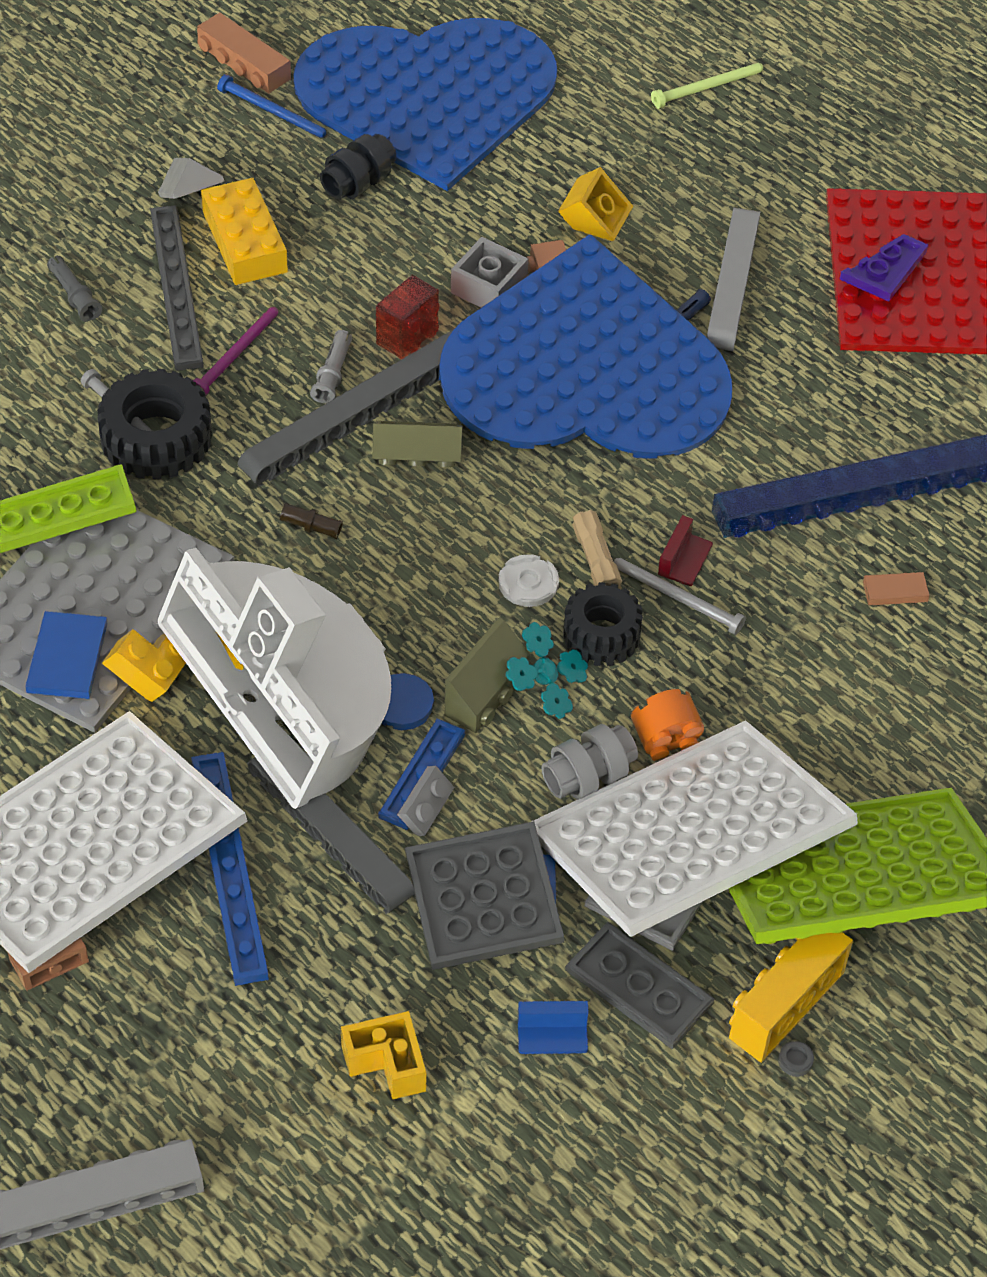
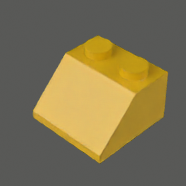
M599 167L577 178L558 212L572 229L614 241L633 205L604 170Z

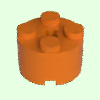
M671 689L657 693L646 699L647 706L641 710L637 706L631 713V720L643 748L653 761L666 758L670 750L681 748L682 751L699 743L697 739L704 732L703 722L690 693L686 691L684 695L680 689Z

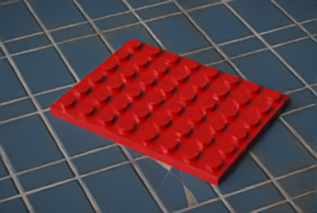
M827 188L826 203L840 350L987 354V193ZM903 234L928 244L924 257L889 302L840 280L841 271L848 267L850 269L854 268L861 259L866 256L868 258L879 253L881 247Z

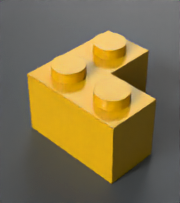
M132 629L116 642L102 664L145 699L153 702L167 692L186 662L165 634L158 637L152 645Z
M409 1011L341 1026V1045L350 1077L384 1069L392 1100L426 1092V1069Z

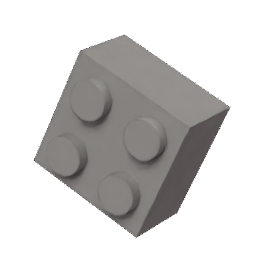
M481 237L451 269V293L482 308L528 276V258Z

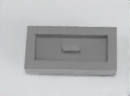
M427 766L397 815L413 834L425 836L455 787L437 766Z

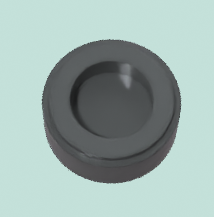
M799 1041L786 1043L781 1048L778 1057L780 1068L786 1074L794 1077L806 1075L811 1070L814 1062V1054L811 1048Z

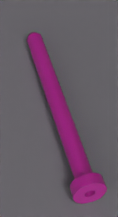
M270 307L201 379L195 378L193 380L196 382V386L198 385L203 389L206 396L210 392L209 386L278 316V309Z

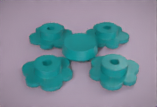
M533 622L529 627L523 629L522 637L526 641L527 650L530 652L534 651L537 656L542 658H539L533 665H529L525 657L520 659L510 658L507 661L509 670L506 672V677L512 681V685L517 691L533 688L535 685L534 679L541 685H548L546 691L541 693V699L544 701L543 709L546 714L550 716L555 714L558 719H562L565 717V713L572 711L573 704L568 699V691L564 688L560 689L554 683L558 678V672L566 676V680L569 683L575 681L582 683L587 679L585 670L588 668V664L585 660H582L581 654L573 649L560 654L561 661L556 667L552 660L545 657L554 646L553 641L550 639V629L545 625L540 626L537 622Z

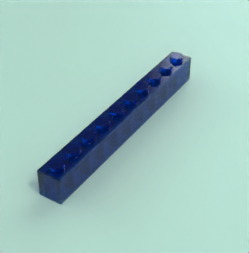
M987 434L716 493L713 499L712 514L723 538L731 536L742 537L749 532L758 530L770 531L776 526L785 524L797 525L804 520L812 518L824 519L831 514L839 512L851 513L858 508L873 505L878 507L893 500L900 499L904 501L920 494H935L947 488H962L974 482H987Z

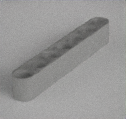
M733 208L707 338L717 349L734 351L759 225L760 211Z

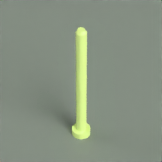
M755 63L665 92L658 89L652 91L651 100L659 109L665 107L668 101L761 73L763 65Z

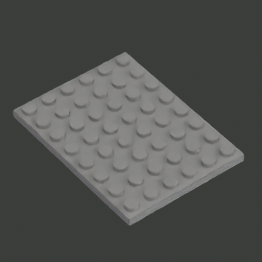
M138 510L132 514L31 544L0 579V685L95 733L132 688L104 666L102 662L116 642L132 629L152 645L158 637L164 634L158 625V617L185 551L197 548L209 563L234 561V556ZM45 611L107 617L108 624L90 699L26 692L25 686Z

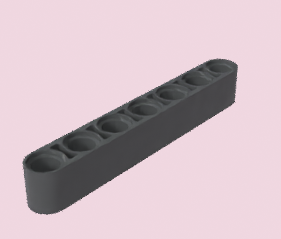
M256 757L247 762L251 775L254 778L257 776L265 790L273 798L277 797L281 801L279 804L294 819L298 818L302 822L299 825L314 840L318 839L322 843L320 846L335 862L337 860L340 861L343 865L341 868L356 883L360 882L364 886L362 890L377 905L380 903L385 908L383 911L386 914L415 895L413 884L409 878L326 793L312 798L306 805L294 809Z

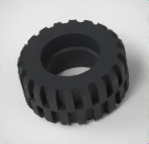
M145 369L135 375L132 372L125 375L124 380L120 381L118 379L113 383L111 390L108 389L101 397L102 401L98 405L97 419L103 453L108 457L109 462L113 466L122 464L124 472L128 475L133 472L136 478L145 479V476H152L153 480H161L163 475H169L170 478L178 476V471L183 469L184 472L192 469L193 462L199 463L204 458V452H208L210 448L212 428L209 400L206 398L203 389L198 385L196 386V382L188 377L184 379L181 373L175 371L167 373L165 369H157V371L149 372V369ZM135 417H139L141 420L151 417H165L177 422L169 428L158 431L141 430L131 425Z

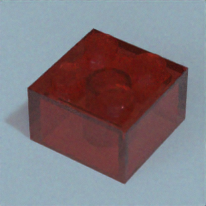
M412 274L376 305V344L398 358L403 359L409 353L412 354L417 351L421 343L428 337H434L439 329V290Z

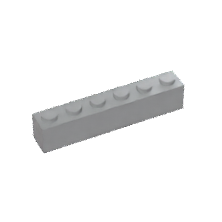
M192 1139L185 1141L173 1140L166 1143L164 1147L150 1151L137 1150L125 1158L114 1161L109 1159L95 1163L93 1167L78 1171L73 1169L66 1170L57 1177L43 1181L30 1180L21 1187L7 1191L0 1190V1250L204 1192L203 1178Z

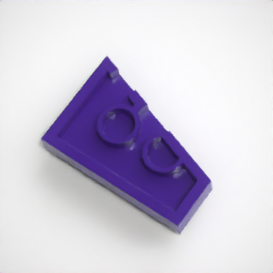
M903 234L881 247L879 253L870 258L866 256L861 259L854 268L850 269L848 267L841 271L840 280L889 302L924 257L928 244Z

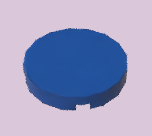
M405 673L390 675L391 698L387 713L381 724L393 726V729L397 730L414 729L424 724L434 707V697L430 686L416 675Z

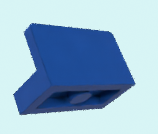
M529 1001L518 1003V1047L520 1054L587 1053L588 1001Z

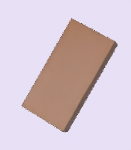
M924 572L865 575L863 578L868 605L928 602L929 600Z

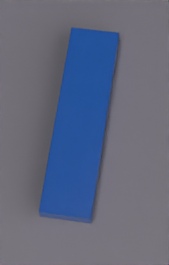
M438 718L435 720L379 811V819L405 830L409 829L397 815L427 766H437L441 772L444 771L465 736L464 729Z

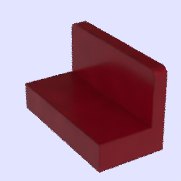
M682 515L660 556L658 575L687 586H692L713 546V542L692 535L693 519Z

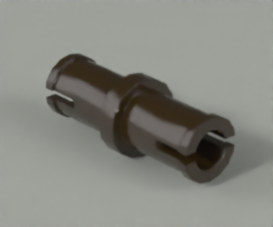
M287 502L284 504L280 515V520L283 522L286 521L303 527L306 532L311 533L315 531L331 536L334 539L338 538L343 526V521L321 515L318 510L311 509L309 511L290 505Z

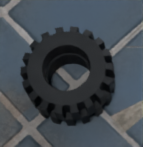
M599 582L598 586L588 584L585 590L581 588L576 590L575 596H570L568 605L565 608L563 637L567 648L577 650L582 655V660H585L587 663L589 659L593 660L595 666H600L601 662H606L607 666H612L616 659L619 663L626 661V655L631 657L640 642L643 615L642 607L638 604L636 596H629L630 591L626 588L621 590L618 589V585L612 583L611 586H607L605 582ZM596 620H606L612 622L615 625L610 627H600L592 624L591 622Z

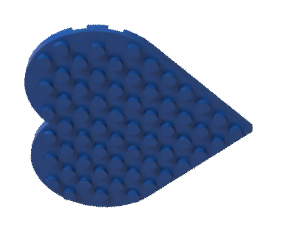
M466 18L449 21L430 28L420 36L414 35L405 29L385 26H357L326 34L312 43L301 54L294 69L295 94L300 100L303 109L309 115L352 140L363 134L371 136L380 134L385 136L392 143L396 151V161L394 163L446 191L452 188L535 114L551 97L557 80L556 60L552 51L535 33L511 21L490 18Z
M591 234L463 320L447 338L440 358L439 380L443 389V397L453 414L467 428L489 441L496 439L510 443V447L534 449L535 445L546 444L557 446L585 433L601 446L614 452L618 449L632 453L634 458H657L658 456L671 454L676 456L701 446L717 433L726 419L732 399L730 371L726 361L715 345Z

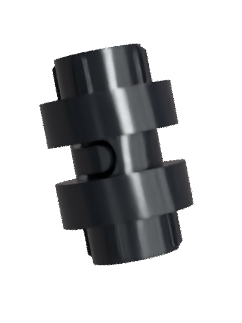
M363 134L350 142L347 148H341L327 157L325 169L320 173L321 184L325 191L335 199L341 200L344 197L355 199L367 191L370 184L375 185L390 175L391 164L396 161V151L392 143L385 136L380 134H374L373 136Z

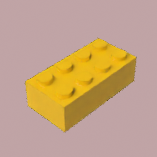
M254 178L201 190L203 214L235 285L288 272L286 247Z
M843 932L813 935L804 939L796 938L797 941L791 948L788 945L785 946L777 955L775 965L770 970L764 968L755 979V986L749 992L742 991L734 1001L733 1008H735V1011L729 1021L731 1025L729 1039L762 1063L844 974L853 940Z

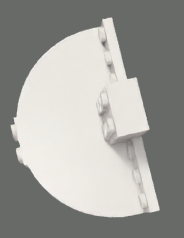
M197 548L186 550L158 617V625L294 809L304 806L310 799L327 793L345 782L361 764L387 713L391 698V676L384 655L386 648L350 603L346 604L321 585L294 573L290 567L281 569L270 565L243 561L209 563ZM217 633L239 663L243 664L244 670L235 668ZM251 694L255 697L256 702L245 700L243 695ZM275 720H281L287 725V727L290 729V731L301 744V746L304 748V750L276 723Z

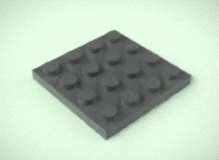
M534 821L405 847L432 970L564 943V933Z

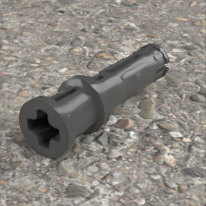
M55 256L59 264H57L53 257L50 258L47 262V267L67 292V300L72 307L78 310L79 318L84 322L98 318L102 313L103 307L98 300L93 299L90 288L86 285H81L61 256Z

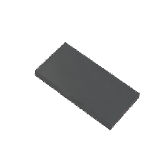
M609 922L565 966V971L671 1049L681 1041L708 1011L715 1000Z

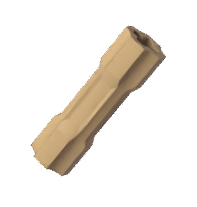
M593 510L577 513L573 517L574 522L572 526L588 561L594 586H598L599 582H605L607 586H611L613 583L618 585V589H621L622 579L617 565L612 560L597 513Z

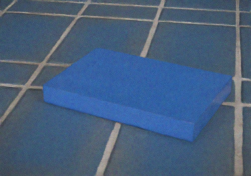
M45 611L25 686L26 692L90 699L108 624L107 617Z

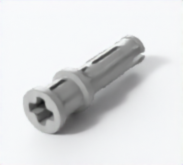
M338 330L335 332L326 362L317 371V382L311 387L310 391L311 397L316 402L328 403L336 397L335 389L342 380L340 371L349 345L352 342V335L350 334L347 337L348 331Z

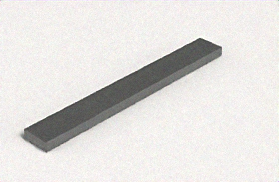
M177 205L150 208L175 371L203 368V358Z

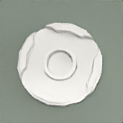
M516 556L509 559L505 563V567L499 572V589L503 596L513 604L532 607L547 603L555 596L559 587L558 571L548 560L547 563L544 560H540V556Z

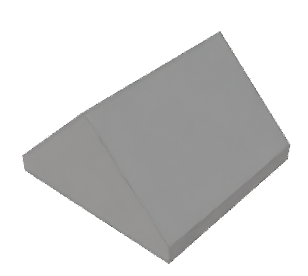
M174 158L158 194L161 198L175 199L225 181L222 175L190 158Z

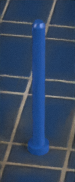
M224 74L220 78L217 85L218 91L224 94L228 91L319 138H323L326 135V130L323 127L234 83L233 77Z

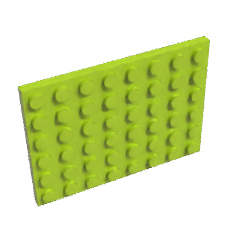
M952 787L846 803L857 814L858 825L729 888L756 944H772L787 939H804L813 935L840 933L844 930L856 928H873L881 924L904 923L925 917H940L950 913L972 912L976 909L987 908V838Z

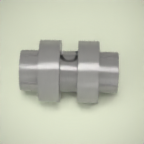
M599 724L582 733L581 744L575 739H569L553 747L551 759L541 766L542 775L546 785L555 797L561 799L571 794L577 800L582 799L598 790L599 779L604 784L609 785L627 776L629 764L638 758V750L633 737L625 727L617 725L610 729L605 724Z

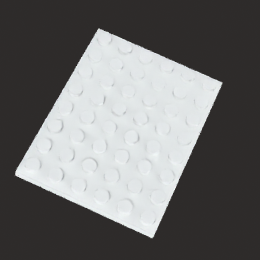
M127 712L0 796V945L28 973L32 972L246 823L245 812L133 713Z
M746 720L534 820L540 845L630 937L858 825L857 814Z

